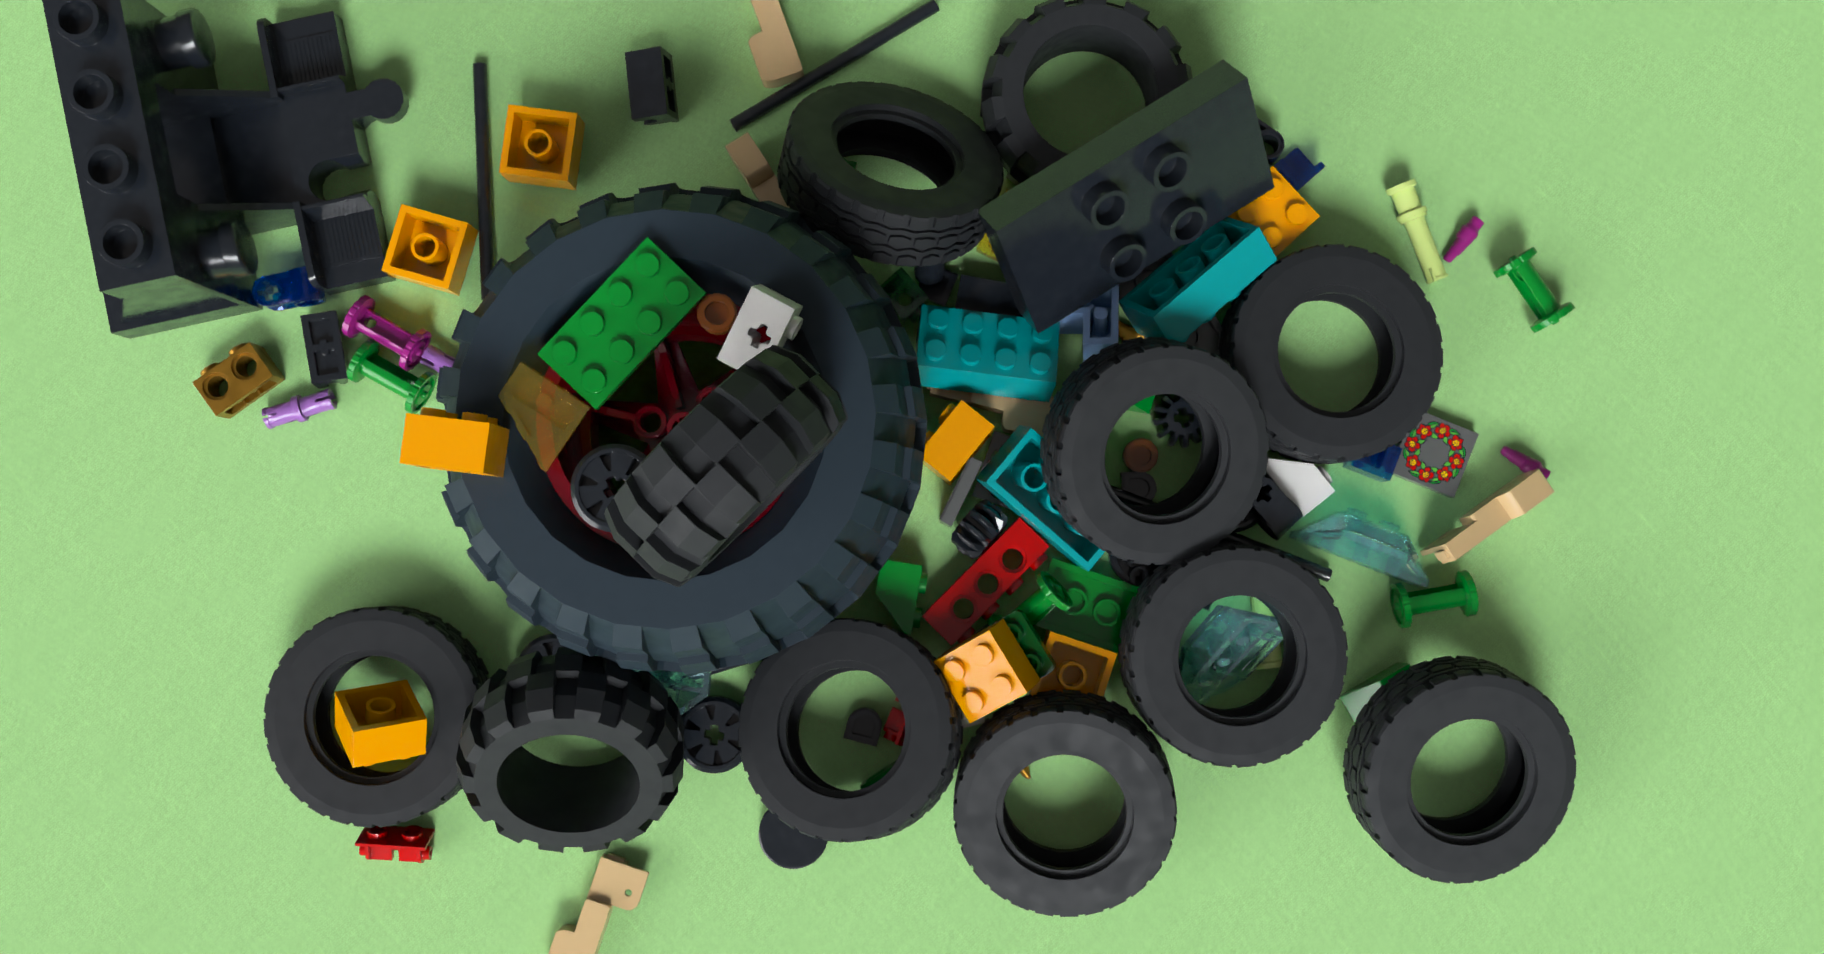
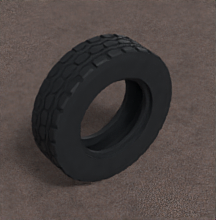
M867 81L830 85L818 89L799 102L789 119L777 169L778 187L786 205L800 213L801 218L805 220L811 231L825 230L849 247L854 256L887 265L908 267L943 264L957 259L958 256H963L977 246L986 233L978 216V211L984 205L998 198L1004 181L1003 163L996 146H994L993 141L985 131H982L980 126L964 115V113L940 99L914 89L894 84ZM853 155H873L893 159L918 170L928 177L937 188L914 190L887 185L857 171L843 158Z
M1325 244L1323 247L1316 245L1303 248L1274 262L1258 276L1259 278L1254 279L1241 291V294L1232 301L1231 309L1227 310L1221 324L1223 331L1219 332L1218 356L1229 362L1230 367H1235L1246 378V384L1252 386L1260 401L1259 406L1263 408L1267 422L1266 431H1268L1269 449L1273 452L1278 451L1279 455L1295 461L1301 460L1303 463L1335 464L1362 459L1382 452L1387 447H1392L1404 439L1407 432H1412L1423 419L1422 415L1428 412L1435 399L1433 395L1438 391L1442 376L1440 370L1443 367V348H1441L1443 340L1440 326L1435 319L1437 316L1430 301L1427 302V299L1424 297L1426 294L1416 281H1412L1409 278L1410 275L1397 264L1390 263V259L1376 252L1370 253L1368 249L1352 245L1345 247L1344 244ZM1329 301L1340 304L1357 314L1367 325L1374 337L1378 352V369L1375 381L1366 397L1349 411L1331 412L1321 410L1306 403L1294 393L1282 374L1278 359L1279 336L1288 316L1302 303Z
M1139 337L1123 340L1122 344L1114 343L1101 349L1099 354H1093L1079 365L1080 368L1076 371L1073 370L1063 382V387L1060 391H1057L1049 406L1051 408L1049 414H1046L1042 429L1044 434L1040 441V458H1042L1043 463L1040 465L1043 480L1048 485L1046 490L1052 503L1055 506L1057 505V511L1074 530L1101 550L1124 561L1129 560L1132 563L1151 565V563L1155 565L1174 564L1175 561L1189 558L1199 551L1215 547L1219 544V541L1226 539L1238 527L1241 520H1244L1253 506L1252 503L1258 497L1263 484V476L1266 475L1269 458L1267 457V451H1269L1268 431H1266L1267 422L1263 408L1259 406L1260 401L1252 386L1247 385L1246 378L1235 367H1230V363L1218 355L1173 339L1162 337H1147L1143 339ZM1160 394L1179 395L1191 406L1201 428V454L1194 473L1177 493L1158 503L1132 505L1120 501L1109 484L1105 470V450L1114 425L1130 407L1143 399Z
M1220 541L1213 548L1199 551L1189 558L1175 561L1174 564L1159 565L1154 569V574L1151 577H1146L1137 589L1136 597H1132L1125 613H1127L1126 619L1122 620L1119 634L1121 643L1118 644L1119 663H1121L1120 673L1123 685L1127 688V695L1134 708L1148 726L1162 739L1189 757L1204 763L1210 762L1215 766L1230 768L1232 765L1241 768L1257 766V763L1266 764L1280 759L1281 755H1288L1303 746L1302 743L1305 740L1309 741L1321 729L1320 725L1323 721H1327L1334 710L1336 699L1339 700L1345 683L1343 679L1347 672L1348 657L1346 656L1348 645L1346 631L1342 628L1344 625L1338 607L1333 605V598L1325 586L1320 585V580L1307 568H1303L1300 563L1283 554L1240 542ZM1238 595L1255 597L1273 613L1282 632L1284 644L1283 660L1276 679L1260 697L1240 707L1217 709L1199 704L1186 689L1178 664L1179 646L1187 625L1202 608L1218 599Z
M404 606L352 609L338 613L333 617H328L315 624L312 630H307L293 642L294 646L288 648L278 663L280 666L274 670L268 686L270 690L265 698L264 713L266 714L263 723L265 738L268 741L266 746L271 761L275 762V769L284 784H288L289 790L301 802L307 803L308 808L318 814L330 816V820L348 825L353 823L356 827L373 828L375 826L397 825L401 822L417 818L446 803L463 789L458 779L456 755L466 707L473 701L474 693L488 680L487 675L489 672L483 659L477 656L476 653L478 651L467 638L464 639L461 636L462 633L450 623H444L441 618L428 612ZM371 656L389 657L409 666L424 681L433 701L434 725L430 740L426 746V754L420 755L404 770L381 772L364 766L353 768L347 754L339 746L332 731L330 705L337 684L351 667Z
M854 618L832 620L810 638L764 658L754 671V678L750 679L743 695L745 699L744 703H741L738 721H741L740 728H738V743L742 750L740 756L744 771L748 772V780L755 793L761 796V802L772 814L776 813L778 819L792 829L796 828L800 833L816 839L820 838L824 841L840 843L886 837L902 831L921 819L941 799L942 793L946 792L954 777V769H957L961 755L960 744H963L962 711L953 697L941 670L934 663L937 658L917 640L896 629L878 622ZM868 671L882 679L898 698L905 719V738L896 763L882 779L866 788L847 791L826 783L810 768L800 746L799 723L808 698L821 683L843 672Z
M1458 655L1456 658L1452 656L1433 658L1432 661L1425 660L1412 665L1406 671L1402 670L1390 678L1388 683L1384 686L1382 685L1370 697L1368 703L1363 706L1356 717L1357 721L1355 725H1352L1346 742L1348 745L1345 748L1343 767L1345 768V772H1343L1344 787L1348 793V802L1358 822L1371 838L1402 867L1423 878L1428 877L1430 880L1450 883L1451 881L1454 884L1484 881L1498 877L1497 875L1505 874L1520 866L1524 861L1526 862L1556 832L1555 829L1558 824H1561L1568 810L1567 807L1569 802H1571L1575 787L1576 759L1574 755H1576L1574 742L1569 734L1570 729L1563 715L1559 713V709L1543 692L1506 668L1482 658L1478 660L1475 657ZM1483 719L1495 722L1503 737L1505 762L1501 777L1490 795L1478 806L1460 815L1432 817L1419 813L1412 799L1411 774L1416 758L1428 740L1443 728L1459 721Z
M1063 689V692L1049 690L1037 692V695L1032 696L1029 694L1014 700V703L1011 705L1006 704L993 713L991 719L987 718L976 730V736L971 737L963 752L964 756L960 760L954 790L953 820L955 821L954 828L959 844H962L961 851L969 866H973V872L985 885L988 884L990 886V890L1004 900L1008 899L1011 901V904L1027 911L1030 909L1035 911V913L1048 916L1079 917L1078 915L1085 914L1086 916L1103 912V909H1111L1127 901L1128 897L1136 895L1146 886L1148 880L1151 881L1162 867V861H1166L1172 847L1171 839L1175 837L1177 825L1176 795L1165 752L1161 750L1162 747L1152 731H1148L1147 725L1135 714L1131 715L1127 708L1113 700L1109 702L1106 700V697L1090 692L1085 694L1078 690ZM1055 755L1079 756L1097 763L1114 777L1123 792L1124 803L1119 818L1103 837L1083 847L1056 849L1034 842L1015 826L1008 814L1004 801L1011 782L1025 767L1037 760Z

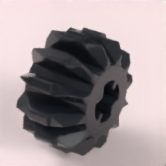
M1165 394L1161 397L1165 407L1156 405L1153 408V411L1161 415L1162 418L1153 419L1151 421L1152 425H1162L1164 428L1156 436L1160 439L1169 434L1167 445L1170 447L1175 445L1178 437L1181 448L1189 446V438L1194 443H1199L1202 439L1197 431L1201 432V428L1191 406L1179 395L1174 394L1173 400L1169 395ZM1177 410L1181 411L1182 416H1188L1189 421L1183 424L1185 428H1182L1180 422L1174 421V416L1179 414Z
M987 499L982 500L962 519L952 533L951 541L962 554H966L971 559L978 558L1006 527L1008 517L996 504H992Z

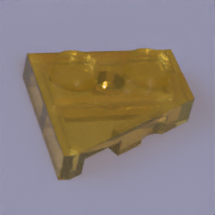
M520 362L498 395L505 409L516 422V427L522 438L527 441L536 456L539 467L545 472L549 470L590 409L589 405L524 362Z

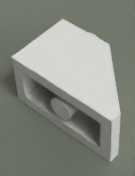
M1268 459L1265 477L1274 481L1280 490L1298 506L1303 514L1302 517L1335 492L1334 488L1330 485L1333 482L1331 476L1321 466L1316 467L1311 463Z

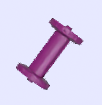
M368 295L360 297L345 316L342 324L343 334L349 338H354L359 333L365 334L399 354L400 368L405 371L412 370L420 362L422 354L430 345L431 332L422 328L415 334H412L374 311L375 300ZM369 320L376 321V325L374 327H366Z

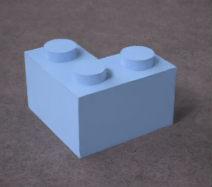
M1119 284L1058 321L1060 322L1059 334H1083V362L1093 354H1099L1101 349L1118 343Z

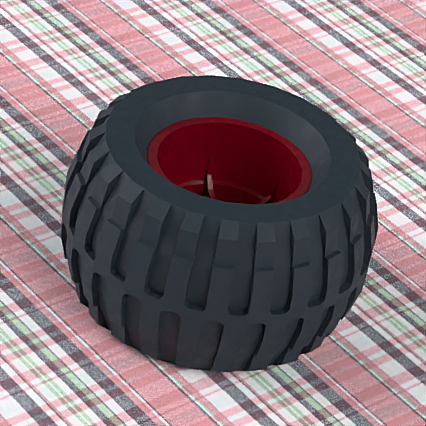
M676 183L638 188L639 194H634L633 197L617 198L613 193H607L580 205V210L577 211L578 217L563 223H558L554 218L549 219L527 236L525 243L530 249L510 263L504 258H500L482 282L489 289V293L477 310L473 313L465 309L462 310L451 337L460 343L459 350L452 367L443 366V368H439L436 400L444 404L447 412L458 414L457 419L462 420V412L484 414L498 419L497 425L510 429L503 477L447 471L449 484L444 485L446 491L441 493L455 527H462L468 536L472 546L466 550L469 558L488 581H495L508 596L506 598L508 607L534 626L541 625L555 634L560 645L588 656L596 655L618 663L620 668L652 672L665 670L684 672L685 675L743 664L750 665L813 636L862 596L898 547L921 487L927 430V414L917 355L905 328L902 327L891 298L872 274H867L852 255L851 249L825 230L813 232L805 220L801 218L798 211L769 200L758 202L747 198L741 194L740 189L703 186L700 188V191L681 189ZM647 237L707 292L706 296L714 293L728 296L735 303L738 313L751 287L759 284L802 305L803 308L799 317L803 318V323L793 340L787 338L783 348L801 354L840 393L848 414V419L838 434L804 471L713 561L680 587L653 578L614 540L611 532L599 530L584 521L576 511L572 501L571 479L579 461L591 450L599 447V424L648 443L643 451L648 456L682 419L737 370L733 368L711 385L705 386L699 391L678 342L704 341L723 346L729 332L722 335H714L707 332L700 325L697 318L698 304L654 350L658 403L607 400L598 410H595L537 355L547 342ZM767 326L757 329L761 334L760 342L771 339L766 334ZM653 413L659 414L661 418L660 428L655 432H647L644 427L646 417ZM610 480L611 488L607 491L609 497L616 495L618 492Z

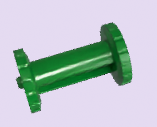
M1534 246L1518 256H1511L1508 258L1507 263L1496 269L1493 273L1496 278L1508 274L1538 319L1530 326L1533 333H1536L1551 324L1558 323L1560 318L1567 315L1575 307L1572 302L1560 305L1530 262V259L1537 253Z
M372 339L364 342L357 349L347 369L348 379L356 383L366 376L405 398V410L411 414L418 413L432 395L437 376L428 371L417 377L379 356L380 346Z
M1467 570L1456 572L1455 584L1407 592L1401 582L1393 583L1390 587L1392 612L1396 623L1401 629L1411 627L1412 615L1460 607L1463 614L1469 617L1477 615L1479 609L1476 586Z
M1041 571L1036 576L1039 588L1014 609L1022 610L1032 626H1035L1056 606L1064 611H1068L1073 606V601L1066 589L1058 580L1045 571ZM993 614L988 618V625L1003 617L999 614Z

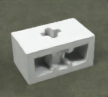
M762 284L752 286L717 359L735 369H739L743 364L772 345L783 348L787 338L793 340L803 323V318L799 317L803 306ZM767 326L766 334L771 339L760 342L761 334L757 329Z

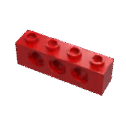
M1020 517L1017 518L925 611L922 617L951 646L956 641L958 643L963 642L976 631L972 625L980 617L986 621L1000 607L996 601L1004 592L1010 596L1022 585L1024 580L1020 576L1029 567L1035 571L1048 558L1044 552L1050 546ZM1008 549L1017 550L1021 555V563L1016 569H1008L1002 562V556ZM987 573L992 574L997 580V588L990 594H984L978 588L979 578ZM961 598L969 599L973 604V612L967 618H959L953 612L955 602Z

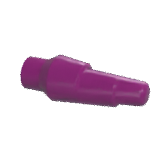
M1472 216L1468 223L1462 225L1456 234L1457 238L1443 256V259L1450 263L1478 237L1479 230L1484 225V222L1478 217Z
M1503 446L1500 450V453L1519 467L1523 473L1540 469L1546 479L1549 477L1551 471L1543 467L1539 460L1513 450L1508 446Z

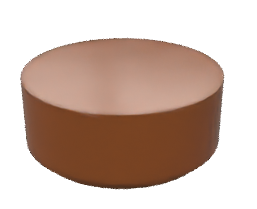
M720 293L710 294L703 298L697 309V318L700 325L707 332L714 335L730 332L738 316V309L732 299Z
M1134 439L1123 450V462L1131 471L1147 472L1157 463V448L1148 439Z

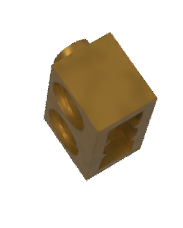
M251 342L235 346L229 351V357L220 363H213L205 367L200 372L201 377L192 382L215 416L231 419L286 380L263 346ZM255 360L257 365L256 371L253 375L248 376L247 366L251 361ZM226 380L228 390L223 396H220L219 386Z

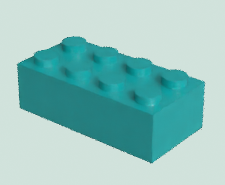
M1226 217L1205 230L1194 242L1184 245L1119 300V305L1138 334L1145 337L1173 339L1184 343L1193 331L1203 323L1210 321L1221 307L1228 301L1237 298L1248 284L1254 279L1259 278L1258 276L1278 259L1260 227Z
M922 304L915 348L921 386L1049 402L1057 381L1060 322L1053 324L1038 334L1024 317Z
M1019 425L975 479L1075 566L1089 572L1105 551L1074 530L1057 511V505L1055 506L1052 503L1046 490L1048 485L1043 480L1040 465L1043 463L1042 458H1040V441L1043 437L1031 427Z

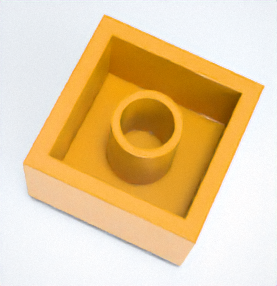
M508 104L499 173L508 182L576 190L585 129L584 121L578 113Z
M1272 166L1270 171L1275 188L1228 217L1260 227L1275 256H1278L1315 222L1320 215Z
M401 204L381 270L394 278L459 296L479 231L467 222Z
M963 400L957 406L950 403L938 418L940 420L938 423L941 426L935 433L930 430L926 433L923 465L948 485L954 482L964 469L968 459L975 456L991 436L995 427Z
M421 407L420 415L406 413L399 463L428 469L496 477L504 476L510 429L498 426V419L484 414L462 412L461 420L457 419L458 414L427 407Z
M1004 619L950 648L934 661L935 665L941 670L953 697L969 723L1028 693L1041 680Z
M1047 630L1043 643L1054 659L1056 668L1048 675L1040 678L1041 680L1026 693V696L1029 694L1032 696L1037 695V692L1049 690L1063 692V689L1078 690L1085 694L1090 692L1104 697L1117 653Z
M407 680L335 691V729L353 768L372 766L376 763L397 759L403 760L426 754L427 718Z

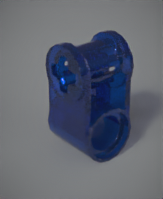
M305 266L286 272L262 276L254 282L252 287L254 300L258 304L274 311L315 306L326 302L325 293L311 285ZM273 288H277L278 292L274 293ZM273 294V300L268 298V295Z

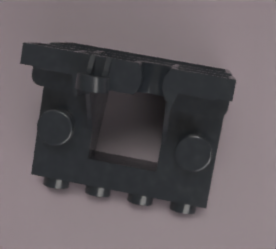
M42 0L99 291L104 296L112 334L131 339L263 310L256 276L258 256L252 235L295 225L298 227L307 275L314 288L332 295L396 281V278L381 270L389 243L381 204L375 192L369 189L351 193L341 198L325 200L323 184L326 178L337 170H352L369 166L372 161L365 132L366 128L376 120L384 124H393L400 121L408 111L409 99L406 92L396 82L387 78L372 81L365 89L357 90L343 20L334 11L272 24L266 18L258 19L256 25L270 91L219 90L213 64L216 60L215 43L210 27L199 10L187 8L178 10L175 15L167 17L145 0Z

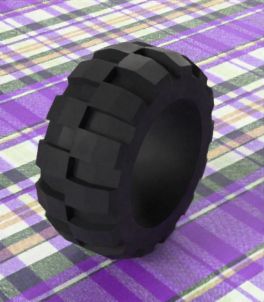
M1048 0L1036 5L1034 13L1028 18H1017L1000 37L999 46L994 55L990 56L984 75L980 117L983 118L985 133L993 141L994 146H996L1003 167L1008 172L1006 178L1014 185H1019L1068 155L1053 147L1041 137L1031 123L1024 103L1023 89L1027 81L1040 66L1050 59L1062 54L1080 51L1094 52L1107 56L1125 67L1135 78L1142 91L1145 106H1148L1193 78L1191 66L1186 63L1183 64L1178 54L1182 46L1167 26L1163 25L1158 29L1147 19L1150 11L1129 0L1126 1L1125 6L1106 2L1107 0H1074L1064 2V0Z
M772 345L768 349L763 350L743 364L706 396L651 451L621 486L604 513L614 540L653 578L676 587L682 586L702 571L732 543L838 434L848 419L840 393L801 354L777 345Z
M558 647L556 654L542 656L539 651H535L516 658L508 666L507 671L499 668L474 693L473 701L465 710L456 755L458 779L470 806L482 821H495L498 833L517 843L526 839L538 843V849L561 853H563L564 847H582L583 852L608 849L613 840L620 838L628 842L645 833L653 820L658 821L677 795L678 784L683 778L685 727L677 705L671 696H668V692L663 684L649 671L641 670L636 672L633 669L620 668L618 663L595 655L588 656L567 647ZM576 735L602 741L616 748L623 755L597 765L567 766L543 760L527 751L522 745L548 736Z

